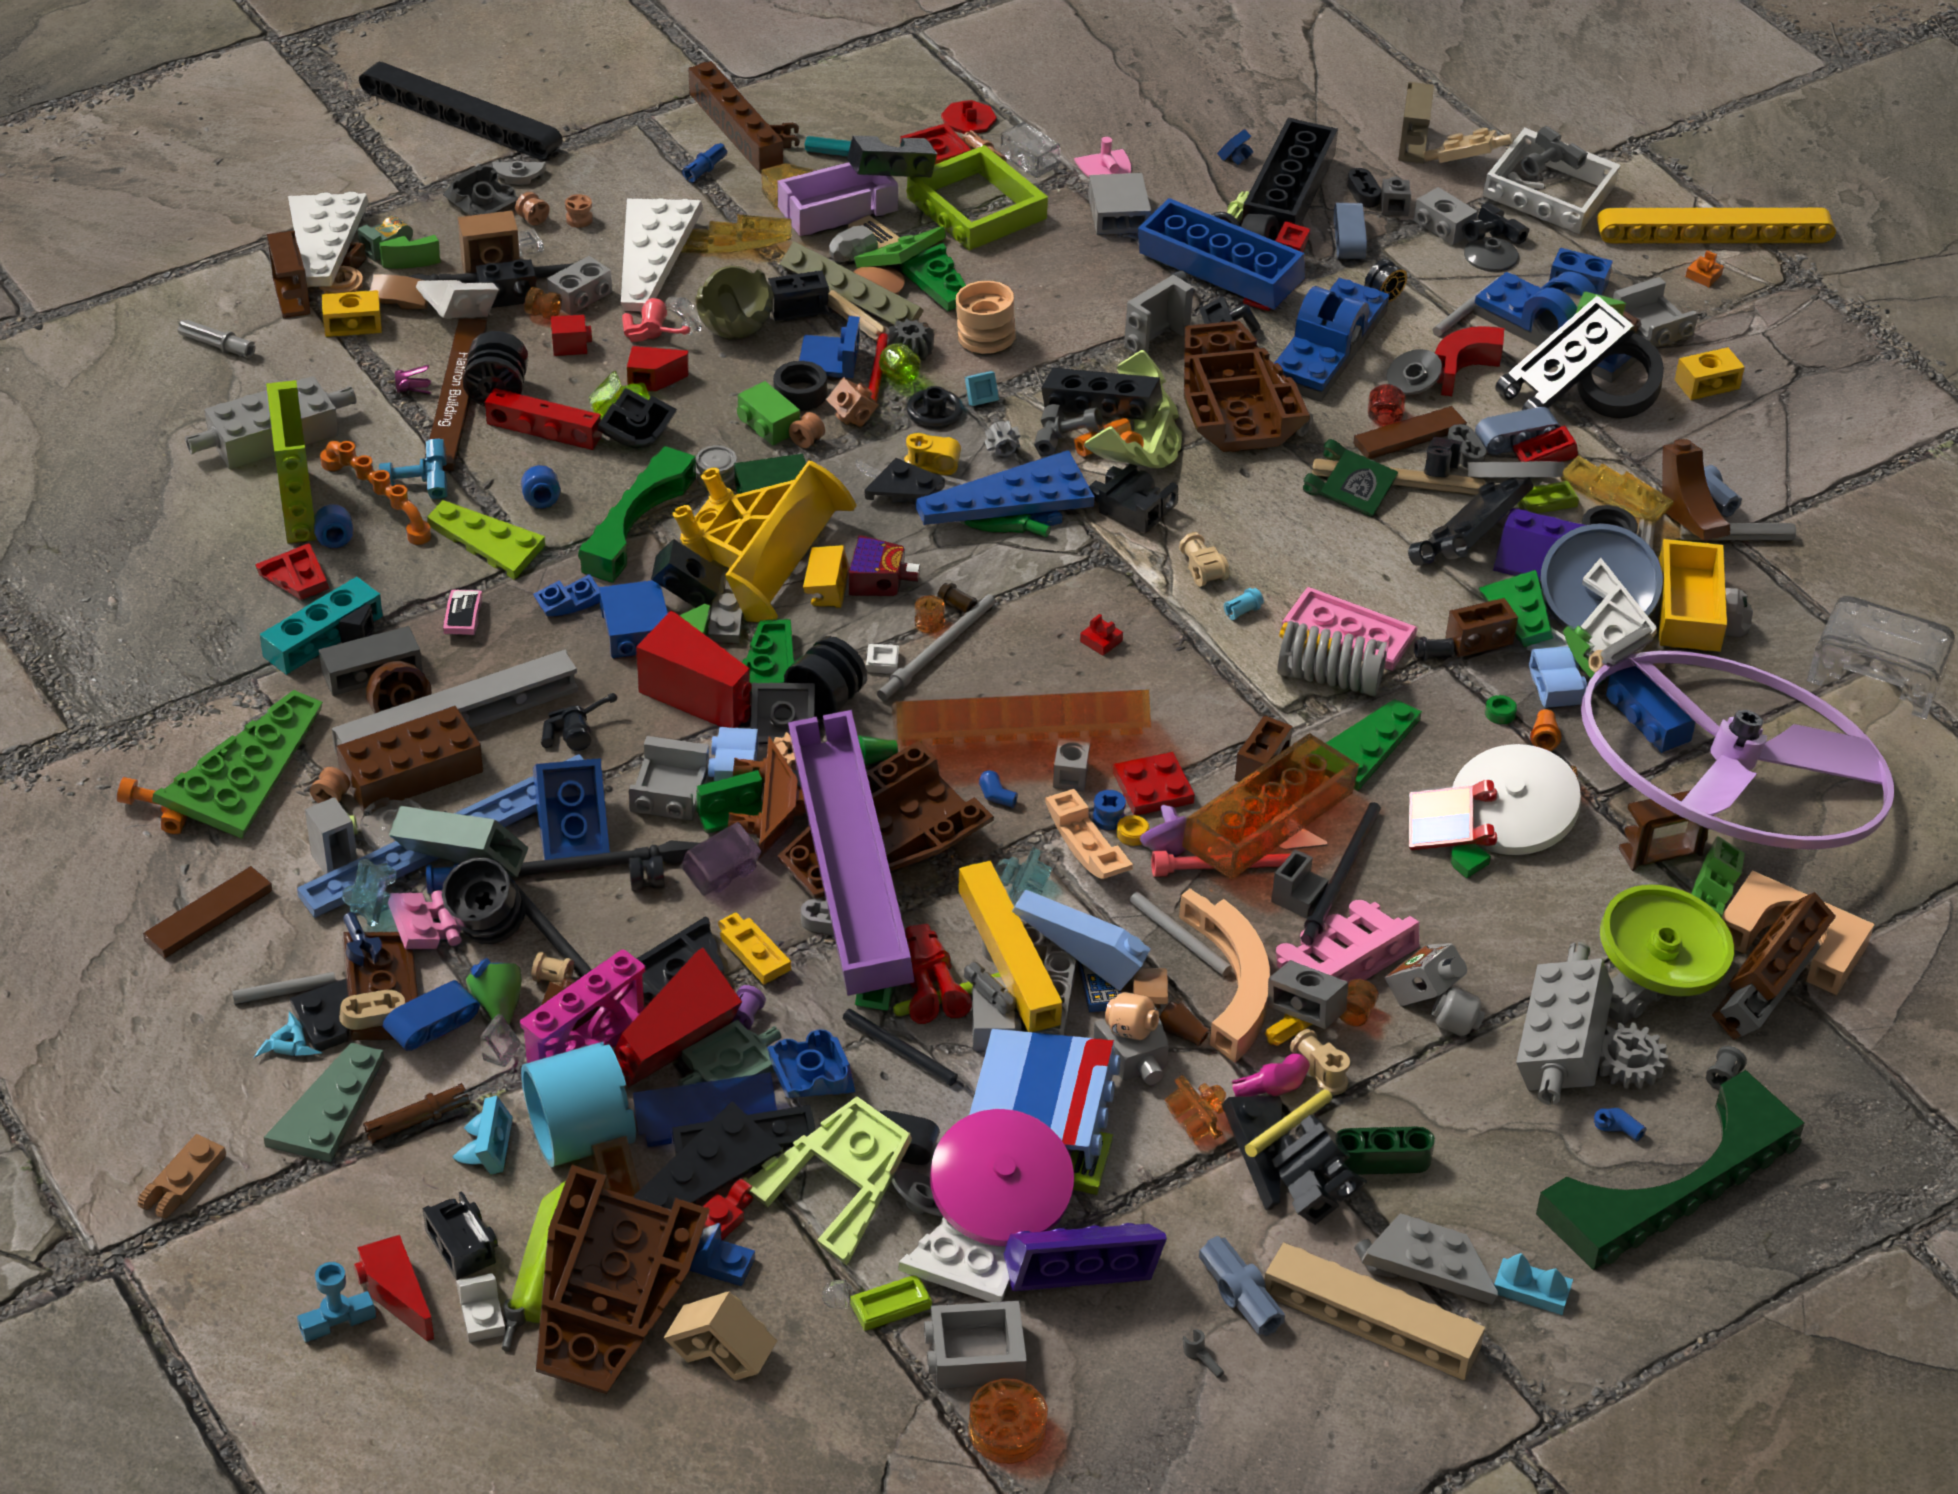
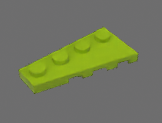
M442 500L427 516V523H429L430 528L454 543H463L466 545V550L473 555L479 553L487 558L489 565L496 569L501 567L506 570L507 576L513 580L521 574L545 546V536L445 500Z

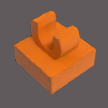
M1707 250L1705 257L1700 256L1687 268L1685 277L1710 287L1722 275L1724 266L1716 263L1717 254Z

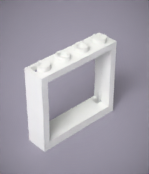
M1524 128L1487 174L1482 196L1580 234L1615 187L1621 165L1587 152L1585 164L1579 169H1574L1562 160L1545 163V166L1598 186L1582 208L1506 179L1522 157H1526L1531 153L1541 154L1545 152L1543 147L1535 143L1537 132ZM1526 138L1532 140L1531 145L1526 143ZM1605 169L1609 170L1608 174H1604ZM1575 212L1579 215L1577 217L1575 215H1572V213Z

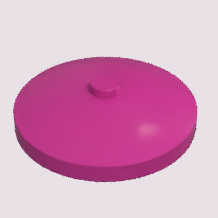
M990 1109L966 1116L955 1123L944 1134L934 1152L930 1171V1185L939 1211L957 1231L980 1243L1006 1246L1010 1234H1016L1021 1231H1050L1060 1221L1067 1210L1072 1196L1074 1170L1072 1160L1064 1143L1045 1123L1023 1112L1008 1109Z

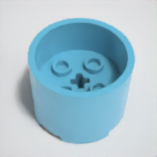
M600 1042L522 1065L521 1080L529 1118L539 1148L550 1167L635 1142V1119L633 1110L628 1109V1098L624 1088L626 1082L616 1055L609 1044L604 1045V1042Z

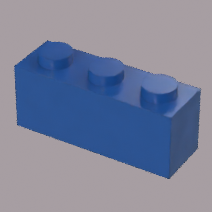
M1637 666L1628 667L1610 675L1606 692L1609 701L1661 753L1692 741L1696 722Z

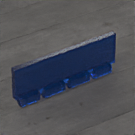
M771 1072L632 1094L638 1134H646L648 1147L672 1144V1127L712 1121L732 1101L747 1115L777 1110Z

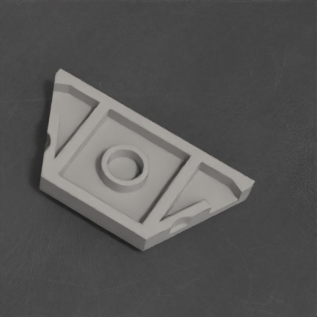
M1400 1213L1367 1249L1362 1258V1264L1491 1305L1498 1296V1291L1467 1234L1429 1223L1419 1218Z

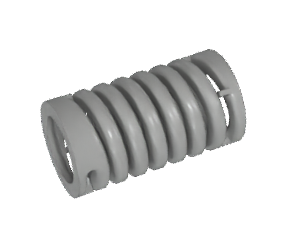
M1291 620L1288 622L1278 659V675L1295 677L1296 679L1305 677L1309 682L1316 679L1319 684L1327 682L1331 687L1339 684L1345 690L1350 687L1354 692L1360 691L1371 696L1377 695L1385 668L1388 642L1370 639L1367 642L1361 666L1365 644L1364 637L1358 636L1356 638L1350 660L1354 636L1349 633L1346 634L1338 659L1342 633L1335 631L1326 658L1331 631L1326 628L1322 630L1315 655L1319 628L1312 626L1302 657V650L1309 628L1304 623L1299 625V623Z

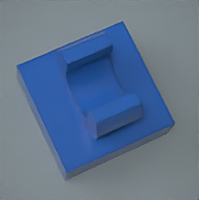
M1246 129L1242 130L1231 138L1217 154L1223 161L1232 155L1233 161L1237 165L1241 164L1245 158L1248 159L1253 154L1252 148L1245 144L1252 136Z

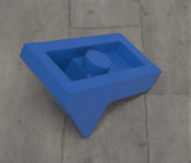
M717 1223L703 1229L689 1271L742 1287L755 1261V1250L722 1241L721 1224Z

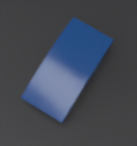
M590 574L566 587L559 580L533 594L546 616L565 615L600 603L599 587Z

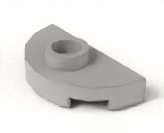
M492 162V167L499 173V178L504 179L505 183L509 185L530 184L531 179L538 176L541 178L546 170L545 162Z

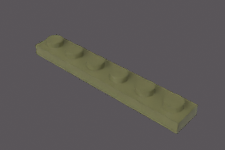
M795 241L792 242L780 262L783 268L794 274L822 270L829 286L828 292L831 290L836 291L855 306L895 326L896 321L905 322L906 318L909 321L919 320L924 312L920 306Z

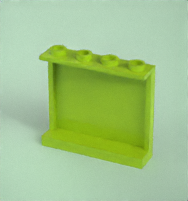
M293 380L266 383L287 544L317 540L314 533L315 519L297 382Z

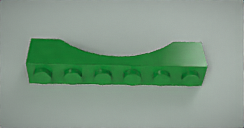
M664 446L657 456L652 457L649 466L643 473H639L631 488L623 493L622 499L615 507L609 510L607 517L601 525L598 524L588 541L583 542L580 546L578 558L581 561V573L590 574L593 577L614 583L627 566L626 538L630 529L644 513L654 506L684 495L696 479V456Z

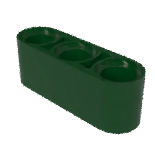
M1424 1127L1345 1128L1337 1132L1351 1156L1345 1161V1165L1351 1168L1357 1175L1422 1173L1428 1170L1431 1165L1435 1137L1430 1130Z

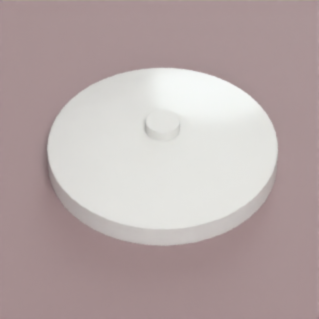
M1504 745L1482 752L1471 759L1460 770L1452 787L1472 786L1483 780H1492L1494 782V788L1497 790V799L1495 801L1484 802L1474 800V828L1483 824H1492L1497 833V843L1492 846L1476 845L1499 854L1525 855L1553 846L1570 832L1580 812V786L1573 770L1556 754L1531 745Z

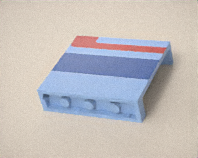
M992 1029L969 1115L990 1109L1015 1110L1031 1115L1050 1127L1059 1136L1067 1149L1084 1151L1086 1169H1092L1094 1156H1100L1102 1149V1135H1099L1101 1128L1106 1129L1108 1123V1108H1106L1107 1102H1112L1114 1097L1115 1085L1112 1078L1113 1075L1118 1076L1120 1071L1121 1059L1120 1055H1115L1114 1040Z

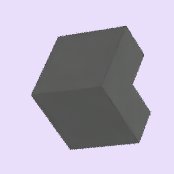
M1294 849L1274 875L1271 902L1304 918H1308L1317 907L1328 886L1329 880L1311 872L1313 857Z

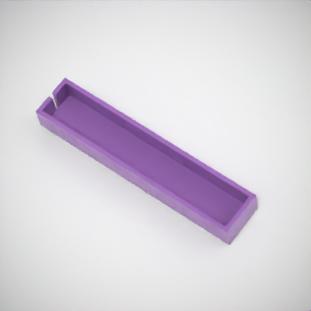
M852 710L823 715L827 742L821 743L817 717L788 722L792 749L847 996L913 983L914 976L911 956Z

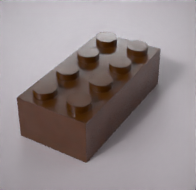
M456 706L336 746L339 770L348 776L351 784L349 790L364 814L483 772L481 745Z

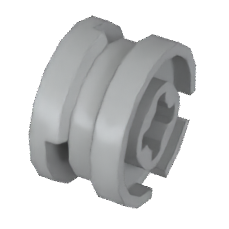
M719 445L708 446L700 450L696 456V478L698 482L706 487L701 475L707 469L718 468L725 486H731L735 482L734 463L737 462L735 452L728 447Z

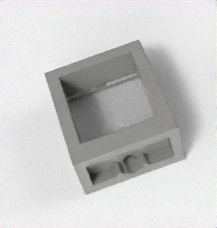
M1019 1301L931 1306V1321H924L925 1344L932 1343L933 1351H927L928 1374H935L937 1389L1025 1383L1027 1359Z

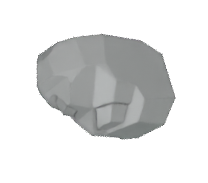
M864 225L854 226L839 233L831 241L829 254L837 262L848 261L851 263L855 261L854 257L878 249V242L874 233Z

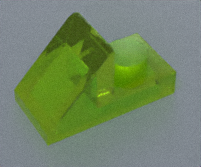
M613 371L589 396V403L594 413L601 414V417H604L611 404H615L625 387L648 400L650 396L644 383L622 386L617 372Z

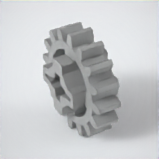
M1618 1023L1616 1030L1607 1026L1598 1067H1601L1599 1075L1601 1077L1610 1075L1611 1084L1617 1083L1618 1080L1622 1081L1626 1089H1628L1630 1083H1635L1638 1089H1642L1644 1081L1653 1085L1656 1077L1662 1078L1666 1068L1668 1055L1665 1052L1667 1046L1666 1044H1658L1660 1039L1658 1034L1649 1036L1648 1027L1640 1031L1637 1030L1636 1023H1632L1630 1028H1625L1622 1023Z

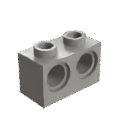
M587 256L547 278L548 299L567 314L572 315L612 293L611 270L594 258Z

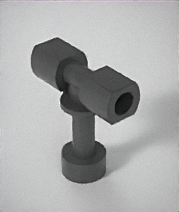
M1544 126L1538 131L1535 143L1543 147L1545 152L1541 154L1531 153L1524 157L1522 168L1527 175L1536 176L1545 169V163L1562 160L1574 169H1579L1585 164L1588 153L1574 143L1566 145L1560 141L1562 135L1550 127Z
M1052 404L1045 407L1041 418L1044 428L1037 432L1034 442L1039 455H1052L1056 450L1058 438H1066L1069 431L1087 428L1089 432L1102 430L1104 419L1101 410L1098 407L1087 409L1082 417L1064 420L1065 415L1060 405Z

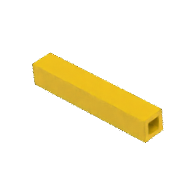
M991 860L959 868V893L1007 990L1017 1000L1016 1008L1028 1032H1036L1061 1025L1063 1002L1020 917L1012 912L1014 906Z

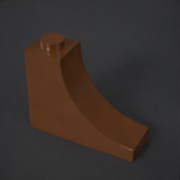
M1678 439L1673 444L1663 445L1662 511L1703 541L1730 536V524L1718 511L1708 488L1704 470L1703 450L1688 439Z

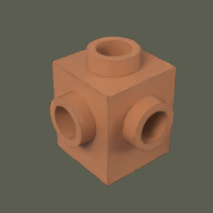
M844 377L826 399L836 409L835 416L847 425L852 422L859 427L864 425L878 407V404L871 398L873 393L870 389L861 383L857 385Z

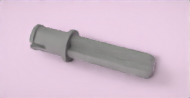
M181 320L179 322L177 330L180 335L221 348L223 353L232 352L247 359L251 358L255 353V342L237 337L231 331L224 333L189 320Z

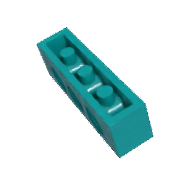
M358 577L351 579L260 633L263 657L285 675L289 674L317 657L319 649L334 646L341 642L339 622L345 616L368 604L372 607L374 622L383 617L380 593Z

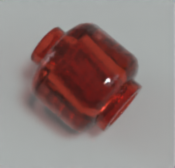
M1383 384L1372 389L1368 398L1369 418L1382 427L1400 422L1405 413L1404 392L1391 384Z

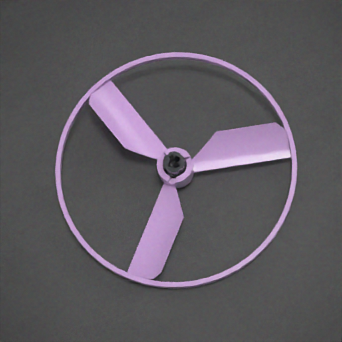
M1640 652L1631 654L1615 665L1609 663L1601 667L1590 679L1583 696L1581 712L1586 732L1594 747L1613 770L1630 785L1659 805L1683 818L1719 833L1745 841L1781 848H1835L1855 843L1874 833L1883 824L1892 806L1894 798L1892 775L1885 759L1872 741L1851 720L1827 702L1783 678L1753 666L1693 652ZM1677 663L1696 665L1730 672L1755 680L1803 702L1832 721L1846 734L1793 724L1784 732L1766 742L1767 735L1762 734L1763 729L1761 728L1763 719L1758 714L1749 710H1738L1734 717H1729L1728 722L1723 719L1719 727L1653 664ZM1637 666L1697 724L1715 736L1710 750L1716 762L1682 802L1668 795L1636 773L1615 753L1598 729L1592 714V691L1598 683L1616 671ZM1758 760L1881 784L1884 791L1882 810L1872 821L1852 831L1835 835L1795 836L1771 833L1744 827L1712 816L1729 808L1757 775V773L1749 770L1756 766Z

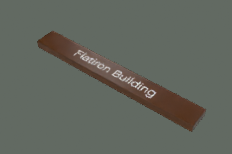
M461 318L458 320L429 440H444L446 446V465L443 466V471H454L471 399L463 388V374L472 341L480 334L486 333L487 320Z

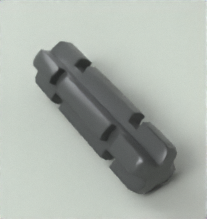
M972 962L970 965H967L964 968V978L972 985H975L974 987L992 1004L996 1003L995 1007L1001 1013L1008 1014L1016 1008V998L1009 991H1005L1006 988L989 972H984L985 969L978 962Z

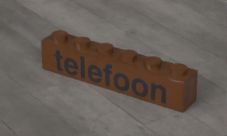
M710 61L689 67V94L759 174L782 168L783 140L715 64Z

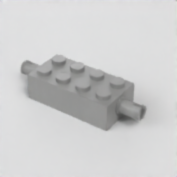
M314 376L296 381L305 446L338 436L336 409L357 403L352 387L348 386L347 388L327 393L324 392ZM267 390L204 409L207 431L185 436V442L190 454L215 447L229 469L274 456Z
M1578 942L1577 952H1575L1576 943L1570 944L1567 962L1537 965L1516 1063L1528 1091L1539 1090L1538 1099L1547 1105H1551L1552 1094H1554L1553 1104H1557L1560 1101L1562 1088L1595 1085L1614 986L1603 959L1588 960L1590 948L1582 942Z

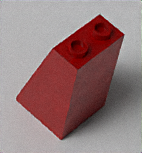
M670 611L636 647L639 693L720 727L738 728L750 718V692L752 684L750 683L749 668L677 613Z
M704 948L699 949L621 1034L614 1053L628 1088L680 1058L682 1050L731 1024L742 1001Z

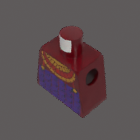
M858 536L849 570V595L895 596L899 592L901 580L919 581L920 564L905 563V548L902 545L866 536Z

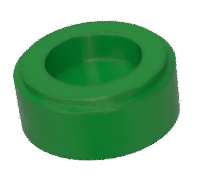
M1504 695L1492 696L1486 702L1485 716L1496 724L1511 723L1516 716L1517 704L1513 699Z

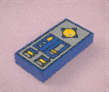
M1077 960L1089 1013L1106 1011L1110 1000L1115 999L1121 992Z

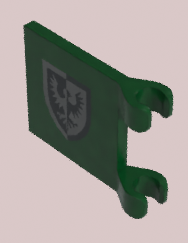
M1328 439L1324 445L1323 456L1329 460L1339 462L1326 483L1318 476L1308 473L1303 480V491L1308 494L1324 496L1373 518L1397 478L1398 471L1347 450L1337 441Z

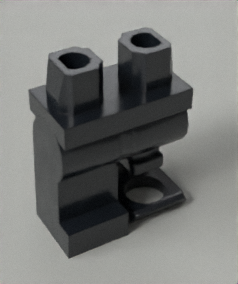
M1129 464L1123 470L1112 466L1105 475V484L1095 480L1089 486L1095 497L1094 501L1099 503V513L1105 516L1109 515L1143 533H1147L1161 521L1164 515L1178 504L1179 488L1176 483H1170L1160 492V488L1155 487L1152 476L1146 471H1137V466ZM1171 494L1169 502H1166L1168 496Z
M1309 1115L1300 1122L1299 1127L1304 1134L1302 1137L1295 1140L1290 1135H1286L1273 1143L1277 1156L1272 1159L1275 1168L1279 1170L1283 1182L1294 1199L1292 1204L1297 1214L1316 1225L1339 1207L1337 1200L1343 1202L1364 1186L1367 1180L1354 1173L1351 1168L1345 1165V1161L1351 1156L1343 1145L1338 1133L1327 1127L1314 1115ZM1324 1173L1332 1178L1329 1183L1326 1182L1323 1176ZM1321 1200L1325 1202L1320 1209L1314 1210L1312 1208Z

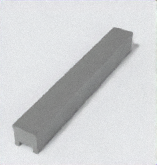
M565 649L333 727L331 729L334 751L337 754L336 746L452 706L457 707L470 728L578 692V686L575 683L574 674L577 673V668L567 655Z

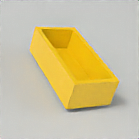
M1663 539L1659 557L1663 576L1662 591L1658 602L1659 646L1721 652L1727 627L1723 545Z

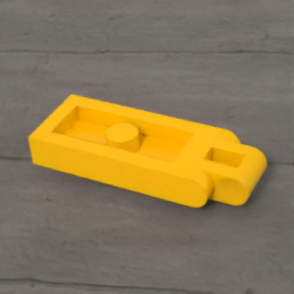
M735 912L718 921L722 941L763 985L791 971V960L751 918L743 920Z

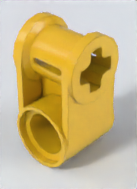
M913 433L906 438L908 455L904 458L905 462L931 473L944 476L954 474L957 471L961 454V445L957 440L950 437L930 436L923 433Z

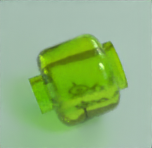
M896 343L887 346L882 351L879 368L891 382L897 385H905L917 378L921 368V361L918 355L907 345Z

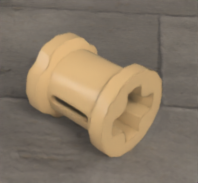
M539 952L532 966V981L563 982L564 978L572 979L574 961L566 958L564 961L547 957L546 953Z

